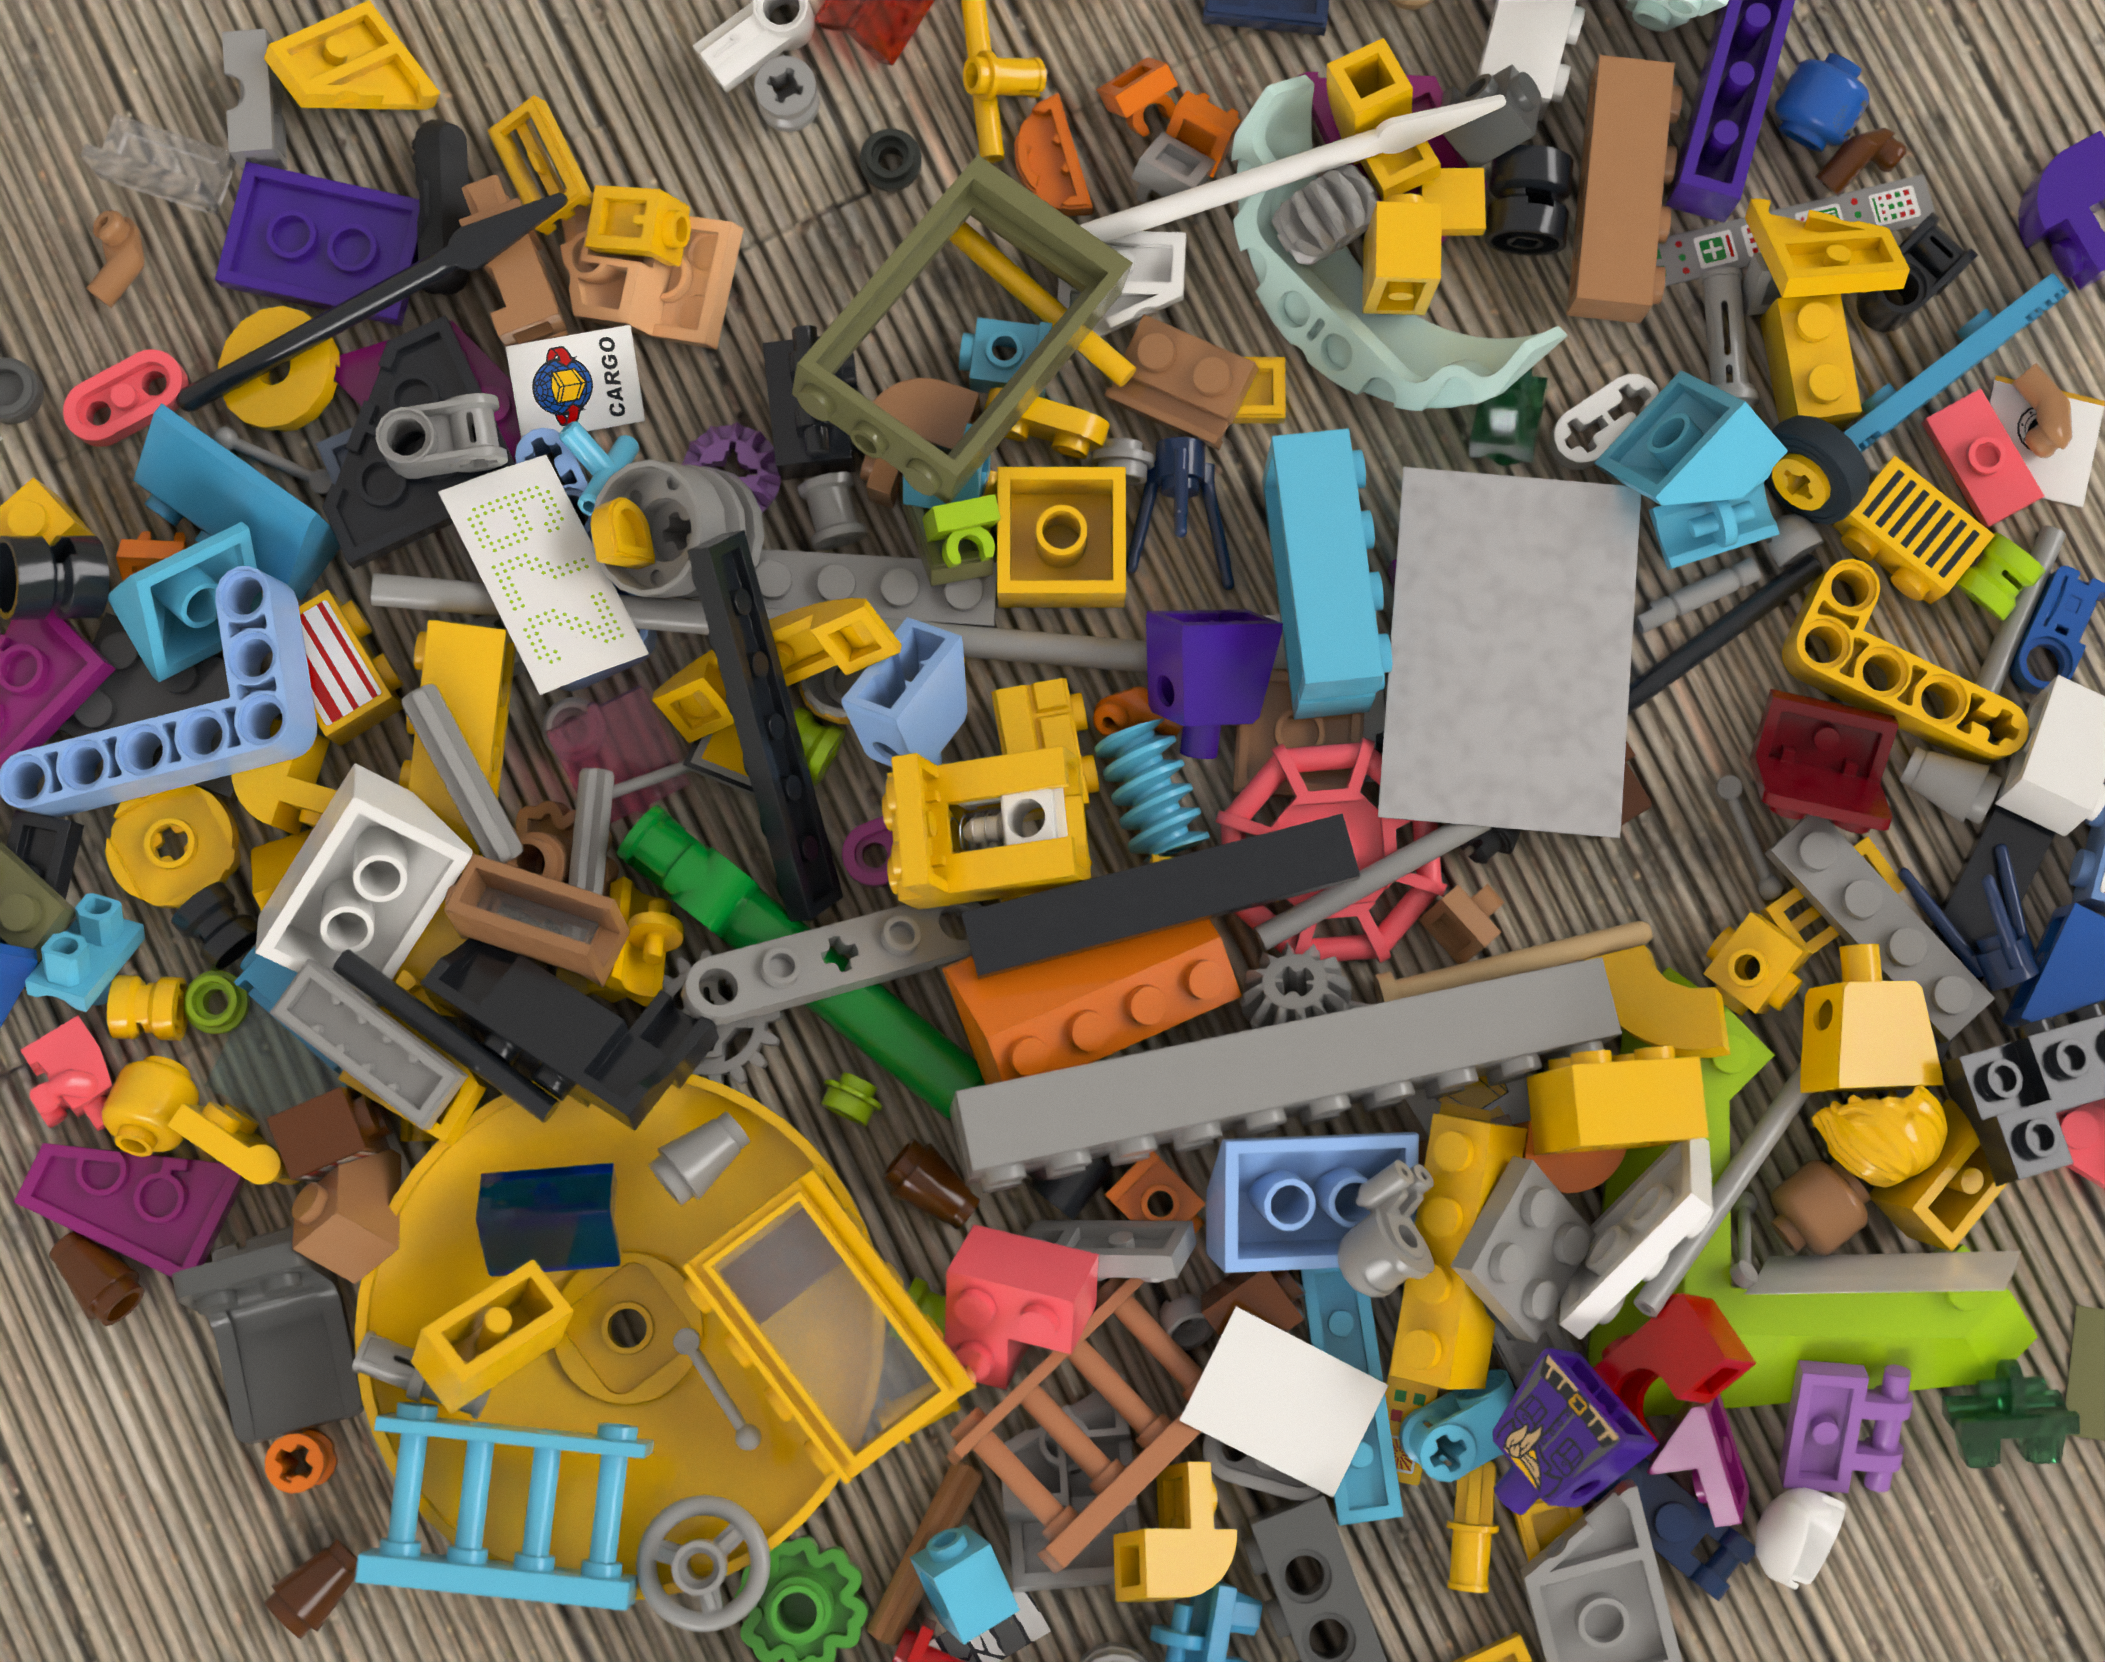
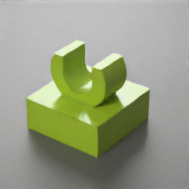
M995 494L933 506L922 517L927 542L945 539L942 546V557L949 568H954L961 564L958 544L963 539H969L977 545L981 562L988 561L994 556L995 543L987 530H990L1001 520Z

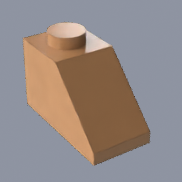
M389 1149L346 1162L335 1167L317 1183H310L304 1187L298 1194L292 1207V1216L294 1218L292 1249L354 1284L399 1249L400 1213L396 1216L389 1207V1204L401 1187L402 1155L393 1149Z

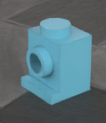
M977 317L975 334L963 332L959 356V370L970 371V390L989 394L991 388H1003L1052 329V323L1040 322L1039 325ZM996 346L1016 349L1014 357L1005 361L997 359L992 352ZM1046 387L1043 389V391L1039 394L1038 397L1045 399Z

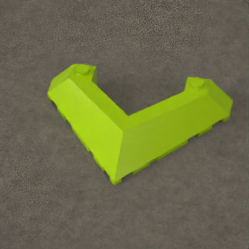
M1667 967L1661 973L1668 981L1688 988H1699L1670 967ZM1724 1006L1730 1055L1700 1058L1709 1136L1705 1139L1709 1141L1712 1188L1730 1163L1729 1101L1775 1056L1726 1006ZM1621 1029L1622 1034L1619 1036L1622 1037L1620 1054L1634 1053L1635 1049L1651 1047ZM1670 1145L1627 1149L1617 1170L1604 1182L1601 1215ZM1731 1209L1672 1293V1295L1685 1293L1713 1299L1757 1363L1720 1393L1725 1409L1791 1403L1798 1360L1864 1365L1869 1377L1867 1389H1874L1876 1386L1882 1385L1884 1369L1887 1365H1901L1911 1371L1908 1391L1994 1383L2038 1338L2012 1292L2007 1287L2002 1291L1744 1294L1748 1289L1732 1286ZM1958 1244L1952 1252L1971 1251L1964 1244ZM1937 1247L1932 1253H1947L1951 1251ZM1643 1280L1638 1282L1626 1294L1620 1311L1610 1322L1605 1325L1597 1323L1589 1331L1586 1357H1588V1363L1592 1368L1603 1360L1601 1353L1607 1345L1621 1336L1634 1334L1651 1319L1634 1304L1635 1298L1646 1284ZM1660 1377L1650 1385L1645 1394L1643 1403L1644 1417L1677 1414L1685 1400L1676 1399L1665 1381Z

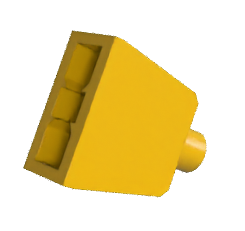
M1856 944L1839 947L1842 982L1809 988L1805 994L1800 1092L1890 1091L1914 1089L1919 1084H1922L1924 1087L1944 1085L1922 987L1916 981H1882L1879 944Z

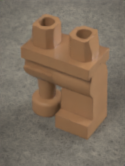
M492 175L461 188L471 215L459 219L461 227L522 206L523 204L519 197L510 200L509 196L505 194L498 175ZM535 228L483 267L502 295L506 305L505 308L490 313L498 337L504 346L568 335L566 324L548 280L547 268L538 251L544 249Z

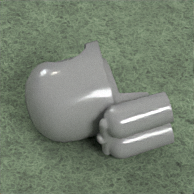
M1396 1160L1359 1188L1356 1204L1365 1207L1370 1211V1215L1344 1235L1339 1244L1337 1254L1338 1264L1343 1277L1356 1291L1364 1295L1385 1297L1395 1291L1396 1287L1409 1277L1422 1279L1434 1270L1431 1252L1410 1218L1423 1201V1194L1433 1187L1434 1184L1430 1173L1422 1165L1416 1164L1409 1168L1404 1162Z

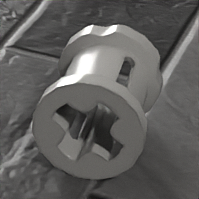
M849 472L819 475L797 486L800 498L808 502L815 534L810 537L813 549L828 550L855 543L867 536L865 525L857 522L849 492L854 483Z

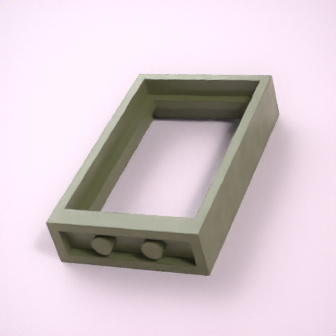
M977 155L797 363L792 395L798 399L801 407L809 415L820 421L828 420L850 435L852 442L864 454L872 458L881 457L902 472L906 481L916 491L927 496L934 495L946 504L951 503L1119 298L1133 262L987 160ZM972 216L1081 294L947 455L834 374L967 218Z

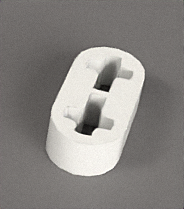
M1626 374L1615 379L1567 411L1557 421L1549 437L1550 450L1553 457L1562 466L1572 470H1583L1595 465L1594 462L1637 417L1633 412H1629L1613 421L1609 415L1622 401L1621 392H1624L1629 398L1640 395L1644 399L1645 403L1639 410V413H1641L1660 393L1657 385L1649 378L1640 374ZM1595 423L1601 428V431L1597 432L1588 444L1590 450L1588 453L1581 446L1571 450L1565 443L1571 434L1569 426H1573L1578 432L1586 430Z

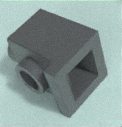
M1513 64L1493 76L1483 74L1466 86L1462 93L1455 86L1450 87L1443 93L1441 107L1495 95H1504L1506 99L1504 107L1443 133L1470 168H1479L1535 136L1542 102L1541 94L1532 77L1526 72L1519 73Z

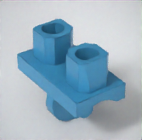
M1219 1581L1206 1592L1191 1596L1189 1604L1175 1602L1171 1626L1151 1625L1149 1639L1167 1645L1165 1662H1249L1241 1657L1226 1656L1230 1632L1255 1635L1260 1625L1262 1602L1238 1592V1588Z

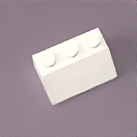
M354 763L258 916L255 953L297 973L308 959L315 960L376 1005L377 1002L333 971L336 960L345 950L350 949L392 980L445 899L448 888L454 885L472 857V849L412 791Z

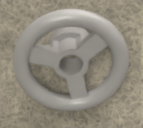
M697 1495L683 1498L659 1512L647 1526L641 1538L636 1560L639 1585L652 1609L672 1625L696 1632H710L727 1628L748 1615L757 1605L765 1591L771 1566L768 1542L755 1518L735 1502L712 1495ZM694 1516H714L730 1523L713 1541L699 1538L681 1545L664 1539L666 1534L675 1525ZM745 1540L750 1553L749 1576L740 1594L724 1606L720 1585L728 1571L726 1556ZM704 1553L712 1559L714 1569L711 1575L699 1576L692 1570L691 1558L694 1554ZM657 1561L672 1565L671 1571L674 1582L683 1592L699 1596L702 1611H694L682 1607L667 1595L658 1578Z

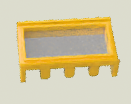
M815 1163L689 1258L682 1267L689 1278L683 1281L682 1284L689 1297L705 1315L714 1309L729 1329V1332L723 1335V1339L738 1362L746 1369L754 1363L770 1385L763 1389V1392L777 1414L785 1422L795 1417L808 1434L810 1439L804 1443V1447L816 1466L826 1476L835 1471L846 1485L854 1476L950 1403L976 1387V1375L968 1365L966 1367L962 1366L944 1342V1335L928 1314L925 1316L904 1289L903 1280L889 1261H883L862 1233L863 1227L848 1207L844 1209L823 1181L822 1176L824 1173Z

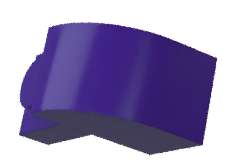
M2101 130L2060 152L2029 184L2022 196L2018 211L2019 231L2026 249L2048 238L2052 244V257L2056 266L2063 275L2073 279L2078 290L2091 285L2105 276V232L2093 214L2105 208V137Z

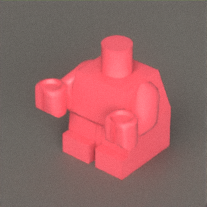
M79 1015L20 1051L36 1076L45 1073L49 1081L30 1090L29 1094L31 1101L47 1126L52 1128L61 1123L68 1116L66 1110L71 1109L78 1118L86 1113L96 1130L100 1131L106 1128L102 1122V1108L111 1091L113 1082L99 1045Z

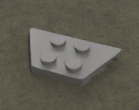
M1632 1478L1621 1481L1520 1569L1543 1662H1682L1639 1491Z

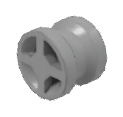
M784 55L771 58L760 67L755 76L754 90L761 116L767 124L778 131L794 132L802 130L812 123L818 113L820 100L815 77L810 67L796 57ZM787 82H789L788 88H784L779 92L773 90L774 88H780L781 86L786 85Z

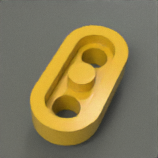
M995 387L989 390L984 410L1002 388ZM1037 397L1004 438L1023 442L1027 441L1028 435L1051 441V448L1060 454L1077 459H1086L1089 452L1104 447L1110 424L1102 417L1091 412Z

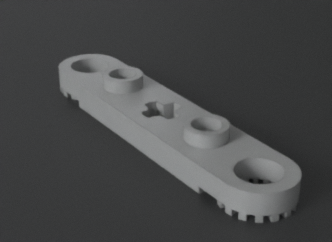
M977 901L918 910L906 904L703 958L691 967L684 981L681 992L682 999L684 1000L683 1006L686 1010H689L690 1016L694 1019H700L702 1016L712 1020L715 1027L719 1026V1024H724L725 1026L730 1022L751 1016L759 1017L930 970L944 963L965 959L972 955L968 938L956 940L947 936L940 927L939 917L944 916L947 912L949 915L955 912L956 916H960L962 912L981 908L982 906ZM830 946H835L839 954H850L852 957L844 972H840L836 963H824L823 959L827 955ZM708 976H711V978L719 976V980L724 978L726 984H731L730 989L734 991V999L724 1005L712 1004L701 995L699 983L702 979L706 980Z

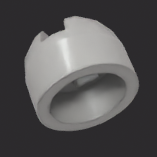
M1797 514L1781 516L1776 521L1780 534L1766 540L1769 552L1779 568L1798 561L1806 554L1817 549L1824 542L1815 526L1808 519Z
M1180 1293V1298L1170 1303L1168 1300L1163 1302L1158 1312V1322L1184 1351H1188L1205 1343L1211 1337L1214 1329L1201 1313V1300L1195 1295ZM1188 1319L1191 1320L1190 1322L1179 1326L1182 1322Z

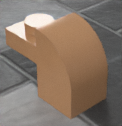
M913 378L901 381L884 390L873 401L877 406L947 455L963 437L967 423L974 424L981 409L978 392L933 378ZM865 455L860 479L868 481L866 489L869 501L893 509L899 493V482H903V473L881 457L872 458Z

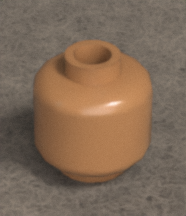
M1810 1160L1772 1191V1206L1778 1216L1770 1224L1781 1240L1795 1253L1805 1246L1816 1255L1828 1256L1866 1226L1868 1212L1865 1205L1871 1200V1197L1857 1177L1850 1174L1837 1160L1830 1165L1822 1160Z

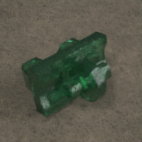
M1533 366L1505 392L1478 403L1469 440V457L1481 458L1486 455L1501 466L1518 464L1520 462L1533 463L1547 396L1548 377L1534 376Z
M2014 1358L2000 1359L1997 1362L1995 1379L1976 1380V1395L1942 1397V1416L1955 1432L1958 1455L1966 1466L1972 1469L1995 1467L1999 1464L2001 1439L2019 1438V1453L2027 1462L2035 1464L2060 1463L2062 1461L2066 1435L2080 1434V1415L2077 1411H2069L2067 1409L2061 1392L2058 1389L2046 1390L2043 1376L2024 1377L2021 1366Z

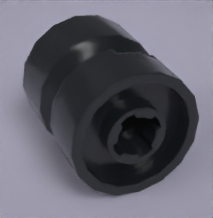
M1518 145L1492 160L1489 191L1498 199L1491 202L1487 208L1484 241L1489 247L1500 252L1524 256H1543L1564 250L1567 242L1569 210L1561 202L1568 199L1571 194L1574 160L1570 154L1548 146Z
M43 536L0 537V615L3 619H45L51 609L61 619L99 618L104 613L109 594V567L103 543L97 536H56L50 545H48Z

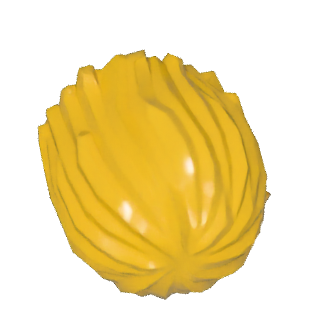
M1922 1084L1916 1086L1913 1092L1904 1098L1897 1097L1895 1090H1890L1887 1097L1882 1098V1100L1875 1094L1864 1096L1863 1099L1853 1094L1848 1098L1847 1104L1841 1105L1837 1101H1833L1830 1107L1820 1109L1811 1117L1813 1127L1818 1129L1827 1142L1828 1152L1850 1174L1865 1180L1871 1185L1884 1188L1897 1185L1932 1166L1941 1154L1948 1133L1943 1107L1938 1099Z

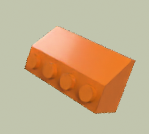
M1209 919L978 979L972 956L942 968L985 1085L1090 1064L1242 997L1221 936Z

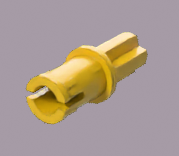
M1493 1461L1479 1466L1456 1480L1454 1518L1447 1520L1446 1523L1447 1528L1453 1529L1450 1578L1447 1582V1588L1473 1593L1489 1592L1488 1575L1492 1533H1499V1525L1493 1524L1494 1486L1496 1485L1497 1472L1496 1464Z

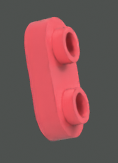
M155 349L140 351L76 385L69 392L64 402L63 416L65 423L73 434L89 445L97 447L113 445L149 426L154 412L161 403L173 412L179 408L177 396L184 387L189 385L187 374L172 356L163 351ZM157 378H166L165 390L158 395H150L149 386L151 382ZM109 407L111 410L109 420L103 425H94L93 418L95 413L101 408Z

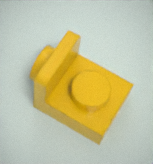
M595 185L585 247L596 253L652 257L667 266H680L684 247L687 245L691 234L690 208L687 204L661 189Z

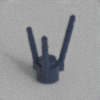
M1171 437L1159 440L1156 443V461H1154V467L1147 470V482L1145 483L1129 546L1126 571L1128 573H1135L1138 568L1159 486H1161L1162 495L1174 498V533L1178 538H1183L1187 534L1188 498L1197 496L1199 494V487H1201L1222 586L1225 590L1230 591L1234 588L1235 583L1215 490V465L1205 462L1206 445L1202 440L1189 437Z
M2000 843L1996 845L1995 854L2007 912L1994 877L1990 874L1984 875L1981 882L1997 931L1976 940L1980 950L1977 953L1973 952L1910 870L1905 867L1900 868L1897 875L1912 897L1960 957L1964 966L1976 978L1984 976L1990 991H1997L2016 985L2039 974L2032 956L2036 951L2027 932L2014 869L2011 864L2008 847L2005 844Z

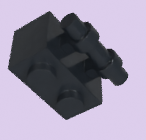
M813 325L797 326L791 330L792 340L763 343L775 462L778 473L781 476V481L816 477L827 473L856 472L854 453L862 451L855 446L850 435L828 420L820 421L809 415L801 407L798 399L792 395L797 363L821 337L817 334V327ZM852 353L834 375L858 391L854 353Z

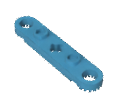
M2052 273L1995 317L1986 308L1956 332L1962 342L1898 391L1888 383L1862 403L1861 408L1866 416L1843 433L1853 441L1861 453L1867 450L2004 345L2014 335L2034 322L2037 317L2043 315L2045 310H2049L2069 293L2068 289Z

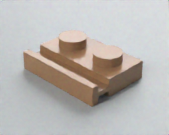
M1144 314L1123 355L1137 369L1124 386L1119 387L1113 382L1111 388H1107L1104 396L1112 404L1187 437L1202 440L1205 445L1219 450L1223 443L1222 438L1229 424L1232 425L1259 369L1256 363Z

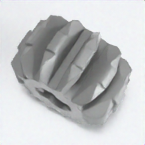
M1344 165L1335 170H1329L1323 176L1312 180L1304 188L1294 192L1291 198L1281 203L1280 208L1275 211L1271 222L1277 230V238L1286 252L1290 251L1298 264L1314 265L1321 259H1326L1336 251L1342 250L1347 244L1360 238V235L1367 231L1376 202L1379 201L1377 198L1378 193L1370 180L1365 178L1357 167Z
M1287 942L1282 951V957L1276 958L1262 952L1261 959L1258 961L1259 969L1246 970V976L1243 980L1245 992L1243 993L1244 997L1241 998L1243 1016L1246 1017L1247 1021L1251 1022V1030L1349 1010V1001L1352 999L1351 984L1347 981V977L1342 976L1341 965L1337 962L1336 956L1320 960V952L1314 944L1305 953L1295 954L1294 949Z

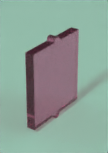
M641 685L600 705L596 702H590L586 707V712L545 731L576 793L578 792L579 773L583 768H600L612 771L615 777V785L679 762ZM686 774L612 799L610 824L637 810L644 814L650 809L649 804L689 785L690 782Z

